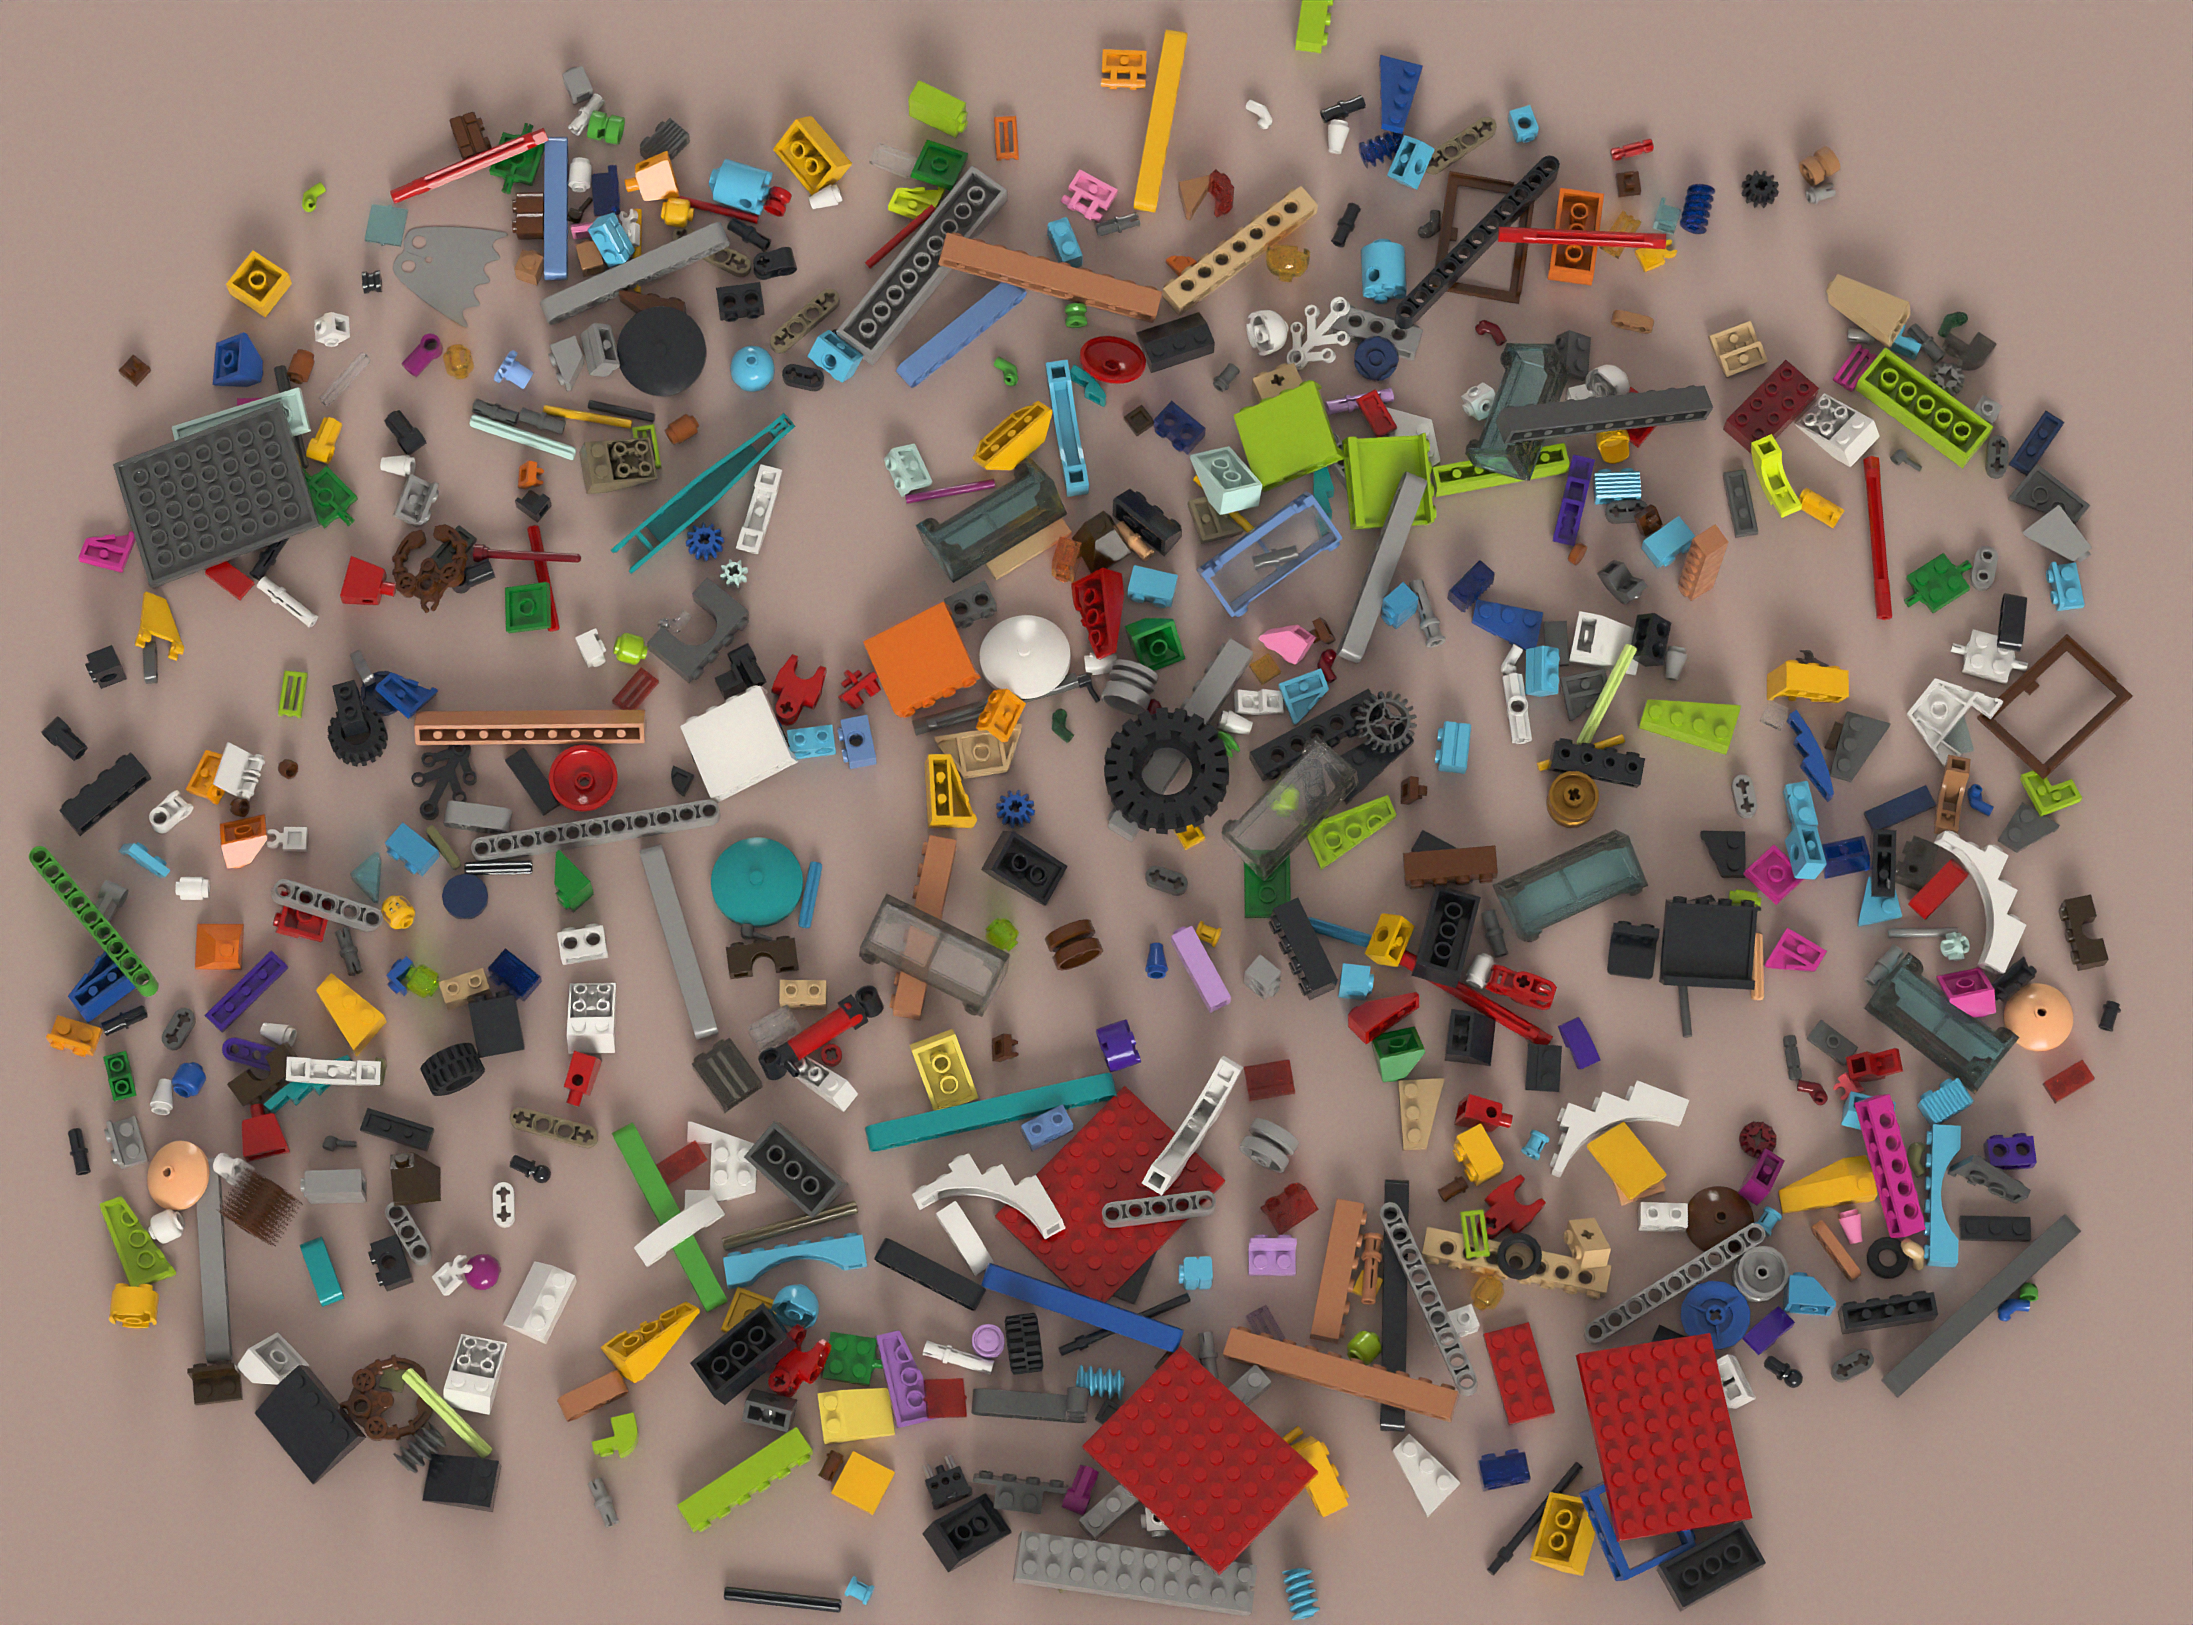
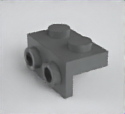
M1571 330L1557 335L1554 343L1553 377L1559 378L1565 375L1580 381L1586 380L1589 369L1591 337Z

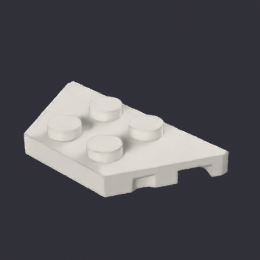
M1386 407L1397 425V429L1389 433L1388 436H1415L1426 433V439L1430 443L1428 461L1431 462L1432 468L1440 465L1441 461L1432 420Z

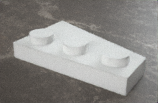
M1410 1434L1393 1449L1392 1452L1405 1477H1407L1416 1498L1419 1500L1428 1518L1460 1485V1482Z

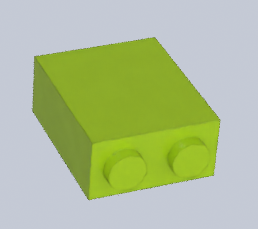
M918 80L908 98L909 116L957 138L960 132L963 133L968 124L966 120L968 114L966 102Z

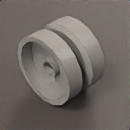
M1255 1118L1249 1128L1252 1136H1245L1239 1149L1257 1164L1275 1172H1284L1289 1163L1286 1155L1294 1154L1299 1141L1282 1127L1265 1119Z
M1758 1246L1748 1250L1737 1260L1733 1266L1731 1278L1733 1286L1740 1291L1747 1301L1759 1303L1768 1301L1783 1289L1788 1280L1789 1270L1787 1262L1781 1253L1771 1247Z

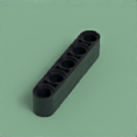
M889 1238L883 1240L874 1257V1260L879 1264L972 1311H976L986 1292V1289L981 1285Z

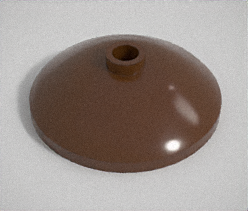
M1713 1186L1705 1188L1695 1194L1688 1203V1227L1686 1234L1691 1242L1703 1252L1754 1223V1214L1749 1202L1738 1194L1737 1191L1728 1187ZM1717 1214H1723L1725 1220H1718ZM1753 1229L1748 1231L1749 1238L1752 1235ZM1728 1243L1730 1252L1734 1253L1740 1249L1738 1243Z

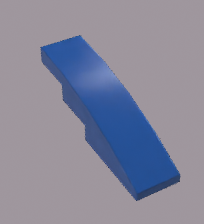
M1795 710L1789 714L1786 722L1797 734L1793 745L1804 758L1800 768L1824 799L1829 802L1834 795L1829 770L1810 728L1798 711Z

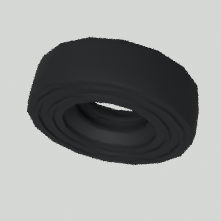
M1882 1237L1875 1240L1869 1247L1866 1255L1870 1270L1876 1276L1884 1279H1893L1900 1276L1906 1270L1909 1262V1256L1901 1248V1241L1891 1237ZM1885 1249L1892 1250L1897 1257L1896 1263L1892 1266H1884L1879 1260L1881 1251Z

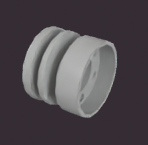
M1124 659L1115 660L1112 666L1113 670L1109 674V678L1112 681L1106 682L1101 699L1109 706L1128 714L1138 715L1147 711L1151 700L1148 694L1154 692V685L1157 684L1159 676L1156 672L1142 664Z

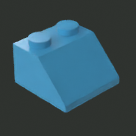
M1795 1272L1793 1275H1789L1783 1294V1311L1785 1313L1831 1315L1836 1307V1301L1814 1277L1807 1276V1273Z

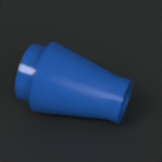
M1161 943L1150 944L1145 968L1147 976L1150 978H1164L1168 971L1163 944Z

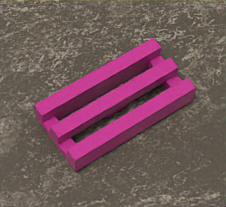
M1858 344L1837 372L1833 381L1852 392L1859 378L1873 363L1877 355L1869 353L1868 349H1863L1862 345ZM1860 353L1861 356L1843 380L1840 379L1856 355ZM1865 357L1868 358L1869 360L1864 365L1862 370L1859 372L1857 377L1854 379L1852 384H1848L1847 382L1852 377V375L1857 370L1862 361L1865 359Z

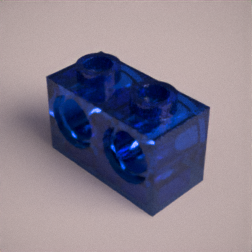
M1172 400L1154 419L1155 432L1161 438L1166 437L1170 440L1172 446L1177 451H1183L1187 455L1205 437L1206 428ZM1171 419L1175 422V424L1169 426L1166 425L1164 421ZM1189 433L1192 435V438L1183 439L1181 435Z

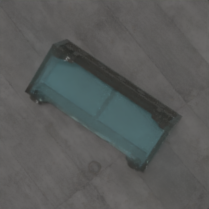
M1506 343L1500 357L1501 364L1505 368L1503 378L1479 441L1472 439L1466 446L1465 454L1475 467L1515 479L1530 481L1545 439L1504 444L1496 419L1501 410L1508 406L1519 407L1527 404H1545L1550 401L1559 402L1571 369L1554 344Z
M1030 457L1016 465L1013 472L1015 477L1013 481L943 523L939 524L936 519L927 518L915 525L922 542L952 583L1067 515L1054 481Z
M1615 829L1492 886L1517 937L1524 942H1532L1540 938L1539 934L1542 933V929L1622 893H1629L1630 896L1639 894L1643 891L1642 888L1648 886L1629 835Z
M1908 952L1881 983L1864 1009L1954 1079L1959 1078L1962 1084L1975 1094L2020 1037L2005 1027H1999L1994 1031L1977 1017L1973 1018L1951 1004L1942 990L1921 975L1924 970L1921 961Z

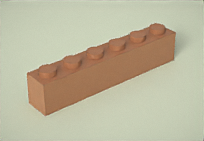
M1716 524L1692 539L1678 582L1681 594L1684 597H1688L1690 601H1693L1714 587L1729 542Z
M1338 1198L1336 1200L1310 1339L1337 1344L1339 1337L1344 1338L1346 1324H1342L1343 1315L1348 1316L1350 1301H1346L1347 1292L1352 1293L1355 1280L1350 1278L1351 1271L1357 1270L1359 1256H1355L1356 1247L1361 1248L1363 1234L1359 1233L1360 1224L1365 1225L1367 1211H1363V1203Z

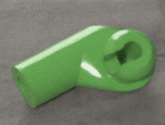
M998 357L994 362V366L1003 371L1005 384L1008 386L1016 385L1019 379L1017 367Z

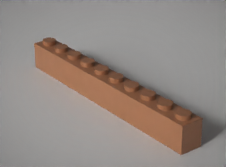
M955 232L946 234L938 265L1149 323H1153L1157 316L1162 291H1158L1153 286L1136 285L1131 280H1118L1109 274H1096L1087 268H1074L1066 262L1056 263L1044 256L1034 257L1022 250L1012 251L1003 245L987 244L981 239L965 238L962 234Z
M645 710L417 711L414 723L415 744L645 743L646 717Z
M1238 1326L1237 1329H1230L1223 1356L1227 1360L1252 1367L1256 1364L1262 1370L1439 1420L1452 1422L1459 1398V1393L1455 1391L1454 1386L1444 1383L1441 1386L1434 1385L1432 1380L1419 1377L1418 1380L1409 1378L1410 1375L1402 1371L1391 1373L1386 1371V1367L1373 1364V1367L1366 1366L1362 1360L1351 1358L1350 1361L1341 1358L1340 1354L1328 1352V1354L1318 1352L1319 1349L1313 1346L1305 1345V1348L1296 1346V1342L1288 1339H1283L1282 1342L1274 1340V1336L1261 1332L1260 1335L1251 1333L1250 1329Z

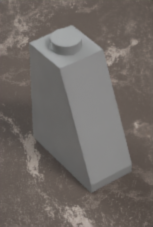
M2060 505L2056 506L2022 532L2025 537L2073 562L2077 559L2079 562H2082L2091 555L2089 550L2092 547Z

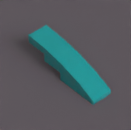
M1326 466L1314 471L1313 496L1331 520L1332 509L1328 498L1334 497L1335 489ZM1314 510L1315 524L1319 539L1329 533V529Z
M348 1055L334 1059L337 1061H352ZM290 1082L266 1101L264 1106L270 1113L275 1114L289 1100L297 1106L312 1090L320 1096L331 1085Z

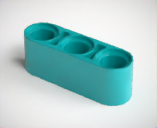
M322 1236L300 1244L322 1307L345 1299Z

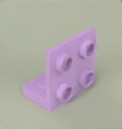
M1255 1235L1254 1238H1250L1248 1246V1275L1295 1276L1297 1238H1292L1291 1235H1278V1238H1268V1235Z

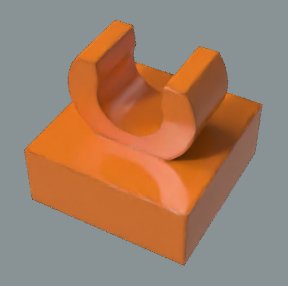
M529 460L519 466L518 488L526 490L531 486L539 487L543 484V481L536 478V475L544 473L542 468H537V462Z

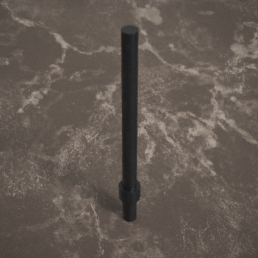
M1185 1293L1138 1314L1153 1318L1188 1303L1191 1299L1188 1293ZM1101 1329L1087 1336H1078L1074 1338L1075 1341L1058 1347L1061 1356L1078 1349L1081 1351L1088 1348L1089 1344L1111 1336L1115 1332Z
M1575 1462L1551 1492L1562 1494L1583 1467L1578 1462ZM1548 1496L1506 1547L1502 1546L1498 1551V1556L1487 1568L1491 1575L1494 1576L1505 1562L1508 1563L1514 1556L1513 1552L1540 1521Z

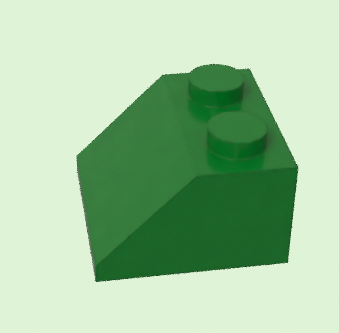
M558 850L555 858L554 884L557 891L555 894L558 897L557 901L565 910L570 908L575 912L594 895L591 881Z

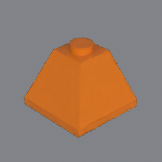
M265 814L220 824L221 847L227 869L242 868L250 864L267 840Z
M197 924L195 969L242 970L244 924Z

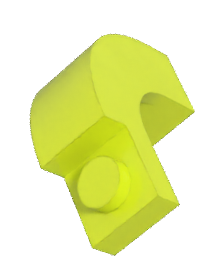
M1771 434L1752 442L1751 453L1754 468L1770 505L1775 506L1781 518L1801 510L1802 504L1790 486L1783 469L1782 450L1773 435Z

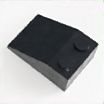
M1010 830L1002 831L981 870L1000 883L1046 906L1068 866L1015 831Z
M431 1454L432 1459L429 1463L422 1501L493 1512L502 1467L499 1461L478 1457Z
M985 1493L933 1521L922 1534L949 1573L1011 1534L1012 1531Z

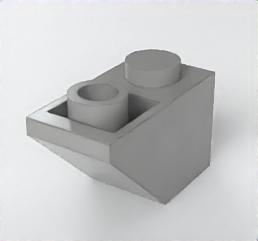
M575 336L551 344V353L548 354L552 366L557 365L559 370L556 373L560 386L565 385L567 392L572 390L584 365L583 354Z

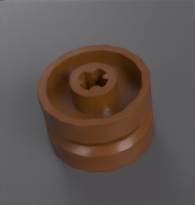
M1083 919L1068 923L1045 937L1049 951L1056 952L1052 958L1057 970L1063 971L1079 967L1102 954L1103 949L1099 939L1092 938L1096 932L1091 920Z

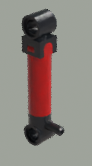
M871 985L861 987L856 992L855 998L850 994L838 1002L839 1008L777 1048L763 1050L758 1060L766 1078L778 1080L787 1071L792 1077H798L800 1071L794 1065L796 1062L849 1028L853 1027L855 1030L869 1022L867 1017L873 1018L882 1013L884 1005L877 989Z

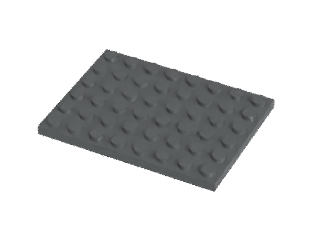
M280 401L113 464L146 576L152 589L320 526L285 410Z

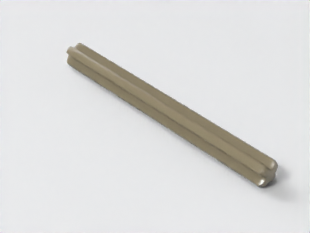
M850 1201L825 1208L814 1218L804 1214L722 1238L723 1247L725 1250H730L858 1213V1207L855 1201Z

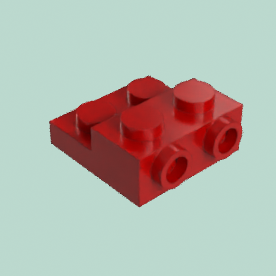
M281 891L280 895L288 896V891ZM299 895L303 903H310L308 895ZM323 901L322 907L325 910H331V903ZM282 905L280 913L276 912L273 926H276L275 933L297 939L302 937L321 943L328 920Z

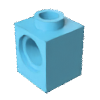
M1528 105L1509 111L1508 122L1516 143L1522 141L1527 143L1534 140L1538 135L1539 127L1531 106ZM1524 123L1527 124L1529 127L1521 128L1519 124Z

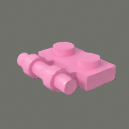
M1079 169L1068 187V190L1074 193L1073 197L1064 195L1061 203L1067 205V208L1071 211L1076 210L1084 214L1086 219L1090 221L1093 219L1100 223L1103 215L1097 212V209L1100 207L1107 211L1118 194V190ZM1081 198H1084L1091 202V205L1087 207L1079 201Z

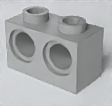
M1259 955L1245 971L1244 984L1263 1000H1266L1268 996L1273 997L1279 991L1281 971L1262 955Z

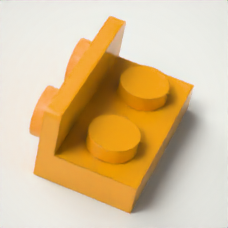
M1008 689L994 690L988 697L984 711L979 715L976 728L979 731L987 730L1001 742H1008L1026 703Z
M205 750L185 790L190 794L207 798L213 804L218 805L225 790L213 785L223 754Z
M57 1015L51 1034L47 1033L46 1039L51 1043L50 1046L55 1049L64 1050V1048L73 1050L72 1053L81 1057H85L86 1054L93 1056L103 1030L96 1026Z

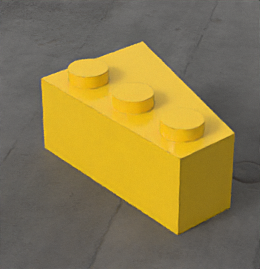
M1787 660L1767 674V700L1774 701L1775 697L1780 696L1788 697V701H1796V697L1810 698V702L1839 703L1849 697V670H1842L1838 666L1821 667L1818 663L1801 664L1797 660Z
M928 754L924 762L928 828H973L977 822V817L972 811L968 795L964 791L960 775L951 754Z
M332 973L316 989L322 1003L357 1057L387 1023L384 1015Z
M1309 1436L1290 1445L1318 1470V1475L1305 1487L1318 1514L1325 1517L1348 1506L1346 1498L1349 1495L1344 1485H1339L1336 1479L1339 1473L1333 1463L1330 1464L1326 1457L1329 1455V1451L1325 1443H1320L1319 1440Z

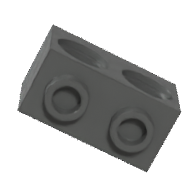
M982 581L944 598V602L952 611L951 616L957 629L960 627L967 628L975 620L980 618L987 619L997 611V604L986 581ZM985 599L987 604L980 606L976 604V601ZM958 608L967 610L963 615H958L955 611Z

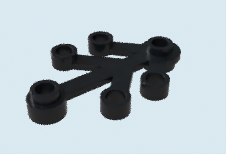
M449 745L446 750L434 754L426 752L422 755V763L428 768L433 767L436 762L449 759L444 767L424 774L416 772L411 777L415 787H422L427 782L439 779L429 800L424 801L420 806V813L424 819L434 820L438 816L439 808L437 804L448 782L453 791V801H457L456 796L458 795L464 796L460 802L467 801L465 792L461 790L455 768L460 763L464 772L463 781L466 785L472 786L477 782V776L472 771L468 761V757L471 754L470 745ZM458 746L463 747L461 752H456L455 749ZM427 757L433 758L430 763H426L425 759ZM468 775H473L474 779L472 781H467L466 777ZM416 777L423 778L420 783L414 781ZM427 806H432L433 810L430 812H426L425 808Z

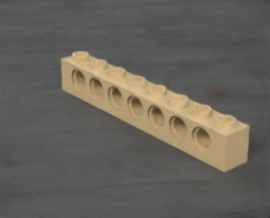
M1302 186L1296 190L1294 188L1289 190L1285 194L1284 199L1280 202H1273L1264 214H1258L1253 217L1248 226L1245 228L1240 227L1229 240L1221 241L1213 252L1202 255L1197 264L1193 267H1186L1177 279H1170L1164 285L1163 298L1181 316L1316 215L1318 204ZM1293 208L1296 212L1287 213L1285 210ZM1276 221L1278 225L1270 226L1268 222ZM1259 234L1261 238L1253 239L1251 235ZM1242 247L1244 251L1237 252L1234 248ZM1223 259L1227 263L1225 265H1219L1216 261ZM1202 272H1206L1210 276L1207 278H1202L1199 276V274ZM1185 285H1189L1193 289L1190 291H1185L1182 289V287Z
M1427 1227L1421 1253L1425 1263L1431 1265L1443 1263L1448 1264V1267L1454 1270L1467 1268L1471 1269V1272L1474 1274L1484 1275L1486 1272L1494 1274V1277L1497 1279H1508V1276L1503 1274L1498 1267V1263H1488L1485 1256L1475 1257L1471 1260L1466 1259L1463 1255L1465 1251L1463 1234ZM1468 1235L1470 1250L1475 1252L1473 1236ZM1478 1238L1479 1249L1483 1251V1240ZM1488 1240L1490 1255L1497 1257L1501 1242ZM1448 1245L1452 1248L1453 1252L1449 1255L1443 1254L1440 1247ZM1511 1245L1506 1250L1505 1257L1508 1264L1511 1260H1518L1521 1263L1522 1267L1518 1270L1526 1269L1533 1261V1253L1530 1248ZM1542 1251L1540 1265L1544 1268L1545 1272L1542 1274L1535 1273L1527 1279L1517 1280L1521 1284L1530 1285L1533 1282L1540 1284V1287L1552 1290L1556 1287L1563 1289V1292L1568 1294L1580 1292L1585 1293L1588 1298L1600 1299V1297L1604 1298L1607 1292L1611 1265L1580 1269L1573 1257ZM1562 1269L1566 1271L1568 1277L1560 1279L1556 1276L1555 1271ZM1586 1274L1591 1282L1583 1284L1579 1281L1578 1276Z

